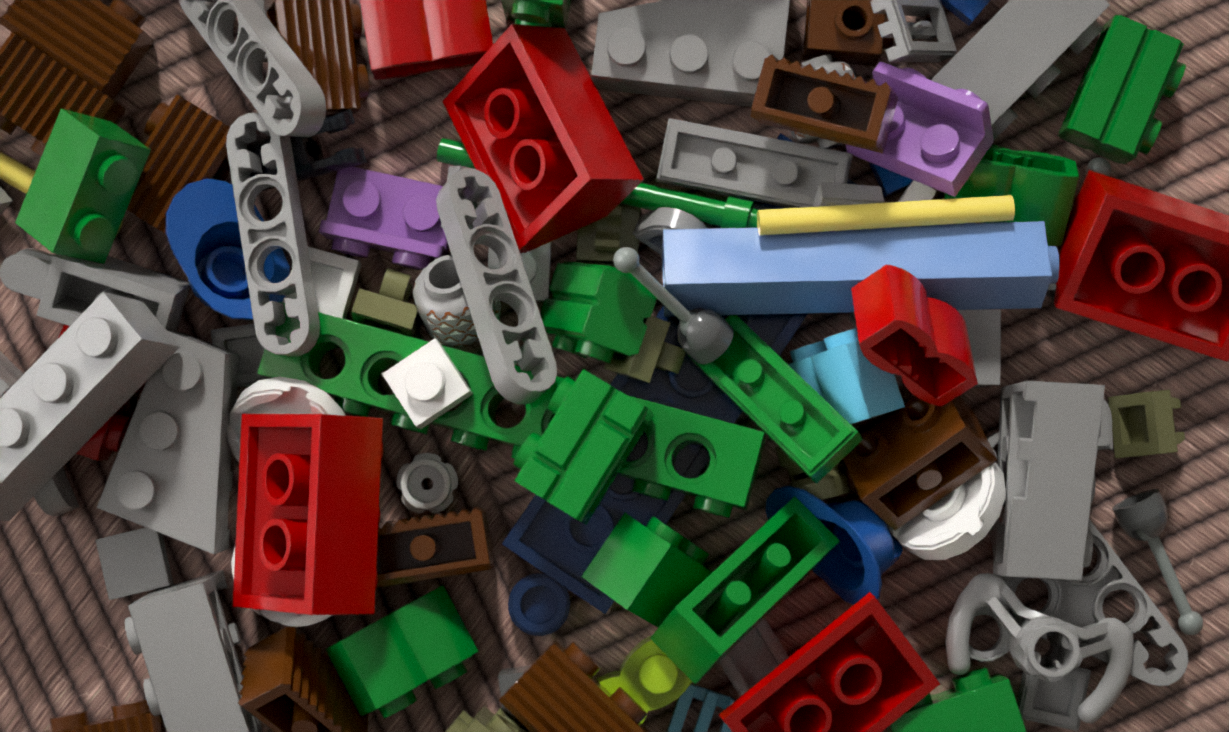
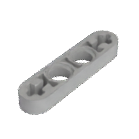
M179 0L184 13L276 135L311 137L317 134L326 116L325 95L319 84L254 0ZM237 15L239 24L236 41H234L233 27ZM265 54H267L268 74L264 82L262 66Z
M247 113L238 117L231 125L227 134L226 147L255 332L259 343L266 350L286 357H298L308 353L315 346L320 335V321L291 140L289 136L276 135L259 113ZM256 130L271 137L270 143L261 146L263 166L274 171L277 170L276 175L257 174L250 178L251 172L263 173L259 155L247 150V143L256 140ZM268 187H276L283 199L281 211L274 219L261 221L256 216L254 210L255 199L262 190ZM278 248H285L292 258V270L284 281L271 283L265 276L264 262L272 251ZM294 292L297 293L296 299L284 298L288 317L300 321V329L294 330L290 334L291 343H289L287 338L276 335V326L285 323V312L282 303L269 301L270 294L290 295Z
M461 169L452 175L438 192L436 198L437 211L492 382L497 391L506 400L515 404L526 405L536 401L555 382L557 376L556 361L500 192L495 182L487 174L477 169ZM461 192L463 193L465 200H461V198L459 197V194ZM473 201H475L478 206L476 209H474V206L472 204ZM473 224L474 228L469 229L468 227ZM481 244L491 248L499 259V269H489L483 266L475 257L473 246ZM503 301L509 304L518 316V326L511 327L501 323L493 313L492 302ZM519 341L524 342V344L521 347H519ZM518 363L521 370L531 371L534 378L530 380L527 373H517L514 366Z

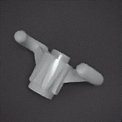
M981 573L974 576L960 593L949 616L945 639L948 668L952 673L963 675L969 671L971 666L969 649L971 626L976 612L980 608L988 606L1010 635L1009 652L1015 665L1030 676L1050 683L1060 682L1064 680L1066 674L1080 666L1083 658L1105 651L1109 659L1105 674L1096 689L1079 705L1078 716L1083 722L1093 724L1115 704L1127 684L1133 663L1134 636L1131 629L1122 621L1116 618H1102L1097 623L1083 627L1072 625L1059 618L1025 607L1009 588V583L1002 576L992 573ZM1010 608L1014 614L1022 616L1025 619L1019 621V623L1017 624V622L1008 613L1007 609ZM1039 638L1044 640L1049 638L1050 648L1045 655L1041 656L1037 651H1034ZM1078 638L1088 640V642L1079 645Z

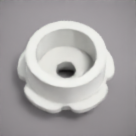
M422 453L416 455L411 464L406 463L401 467L397 475L396 484L403 494L401 500L409 510L415 513H423L425 510H429L431 513H439L452 503V491L458 486V477L453 466L449 463L444 464L441 462V458L438 455ZM430 478L433 481V487L430 490L423 489L421 485L423 479Z

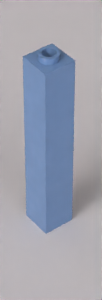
M1044 221L964 223L759 236L758 228L663 229V287L688 311L703 308L705 310L711 309L720 315L854 312L851 288L886 264L908 271L922 283L927 297L946 302L956 310L1041 308L1049 284H1056L1059 278L1058 249L1056 246H1048ZM664 306V317L675 316Z

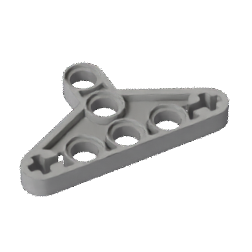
M999 432L986 436L992 449L998 443ZM1089 519L1088 529L1092 533L1093 546L1097 552L1095 567L1090 573L1082 575V580L1039 578L1048 589V600L1046 605L1037 612L1059 618L1078 627L1097 623L1102 618H1105L1102 605L1105 597L1110 592L1118 589L1125 590L1132 596L1135 602V611L1133 617L1124 624L1134 634L1140 631L1148 619H1150L1153 627L1143 630L1144 635L1152 644L1159 647L1168 645L1170 651L1164 656L1165 662L1168 665L1165 671L1162 672L1154 667L1145 669L1143 663L1150 657L1149 653L1139 640L1134 639L1133 663L1129 675L1155 686H1168L1177 682L1185 673L1188 665V651L1182 639ZM995 524L989 531L993 555ZM1002 576L1009 583V588L1014 594L1020 582L1027 578ZM987 606L980 608L976 612L975 617L978 615L991 616L999 626L1000 635L994 646L987 650H976L969 645L970 658L981 662L993 661L1002 657L1009 651L1010 635ZM1010 608L1007 609L1008 613L1017 622V624L1019 623V621L1025 619L1022 616L1014 614ZM1078 638L1079 645L1088 642V640ZM1105 651L1091 655L1108 664V654Z

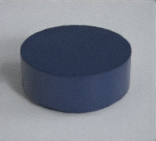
M533 573L522 578L513 587L508 600V610L514 624L523 632L534 636H544L557 631L567 620L571 607L567 588L545 573Z

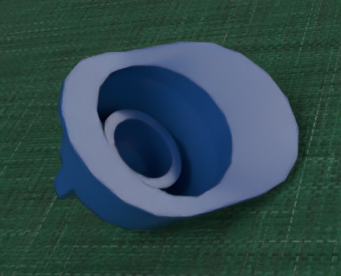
M203 179L189 183L173 197L166 212L165 233L171 250L186 274L193 294L205 306L231 319L253 320L233 186L226 181ZM254 205L256 216L261 221H264L257 207ZM281 248L272 251L264 262V273L271 283L284 281L290 274V266ZM269 295V301L283 302L285 295Z
M791 486L776 488L766 501L768 520L795 496L840 540L813 572L822 578L844 601L852 605L869 592L878 600L882 587L881 575L898 561L903 551L901 544L889 532L885 522L865 503L852 500L825 504L819 498L803 489Z

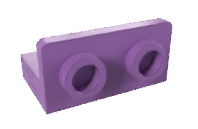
M879 62L872 72L874 80L879 85L887 82L898 97L884 152L882 154L846 145L847 153H851L858 158L955 197L994 142L988 104L969 90H955L927 79L914 69H900L890 64Z
M357 167L338 170L327 220H321L319 233L325 238L333 240L331 248L333 251L368 258L370 248L394 253L393 264L423 270L430 264V261L447 255L449 250L444 230L441 228V220L436 205L438 192L443 186Z

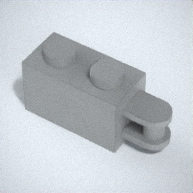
M26 248L6 258L0 267L1 281L8 289L40 299L36 316L71 326L103 292L143 301L166 330L177 331L190 288L188 281L107 256L105 264L59 254L53 255L34 248Z

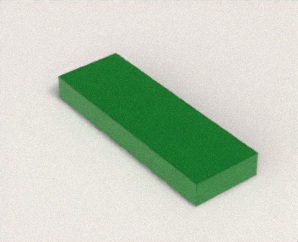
M737 315L727 316L725 320L732 326L734 331L733 339L727 350L719 358L707 364H698L690 356L689 358L817 484L863 440L861 435Z

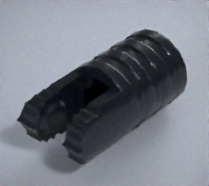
M347 109L326 115L323 125L317 134L324 132L332 134L348 129L350 125L355 124L352 110ZM264 133L257 135L255 141L247 143V150L259 155L263 172H251V177L257 174H277V170L274 171L267 168L262 163L261 146L270 143L271 137ZM317 134L311 137L289 136L297 182L367 163L363 148L356 149L351 147L335 152L333 156L324 158ZM268 187L262 191L270 190L276 187Z

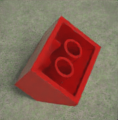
M511 24L442 101L475 169L487 174L495 182L520 253H527L606 217L644 180L565 28Z
M1089 170L1070 212L1061 247L1059 278L1056 283L1054 297L1055 307L1228 362L1229 215Z
M242 414L233 607L307 615L374 614L375 590L378 583L376 566L378 525L381 516L379 497L381 460L383 457V418L327 414Z
M869 592L728 706L719 716L732 732H882L939 686L940 683L876 597Z

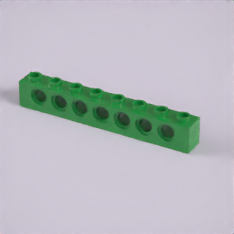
M279 302L284 306L285 323L276 326V335L287 338L289 343H291L290 334L292 331L300 329V321L288 317L285 303ZM318 312L320 335L315 346L308 353L298 357H286L264 349L257 374L267 379L281 376L306 381L325 391L330 397H333L344 413L368 417L370 409L373 408L394 414L391 425L412 432L427 435L430 424L453 430L450 441L470 448L487 451L489 441L512 446L513 449L510 456L512 459H515L522 444L532 432L540 436L543 435L555 415L547 409L548 404L560 383L565 379L556 376L555 382L536 401L526 404L525 416L518 425L512 428H501L496 421V409L505 398L497 391L492 382L485 357L443 346L473 392V395L465 399L457 409L444 413L422 429H419L414 425L395 394H381L378 388V378L387 366L399 363L429 342ZM341 348L345 354L343 370L334 378L324 379L320 372L322 357L332 349ZM514 366L517 373H527L530 380L534 378L531 371H523L519 366ZM629 396L646 406L654 414L644 431L648 437V447L645 454L638 460L625 462L618 473V476L634 480L633 492L664 501L669 500L671 490L696 497L693 505L694 509L730 518L733 507L747 511L766 442L765 432ZM688 445H700L709 452L710 464L708 469L697 478L689 479L680 476L675 467L677 454Z

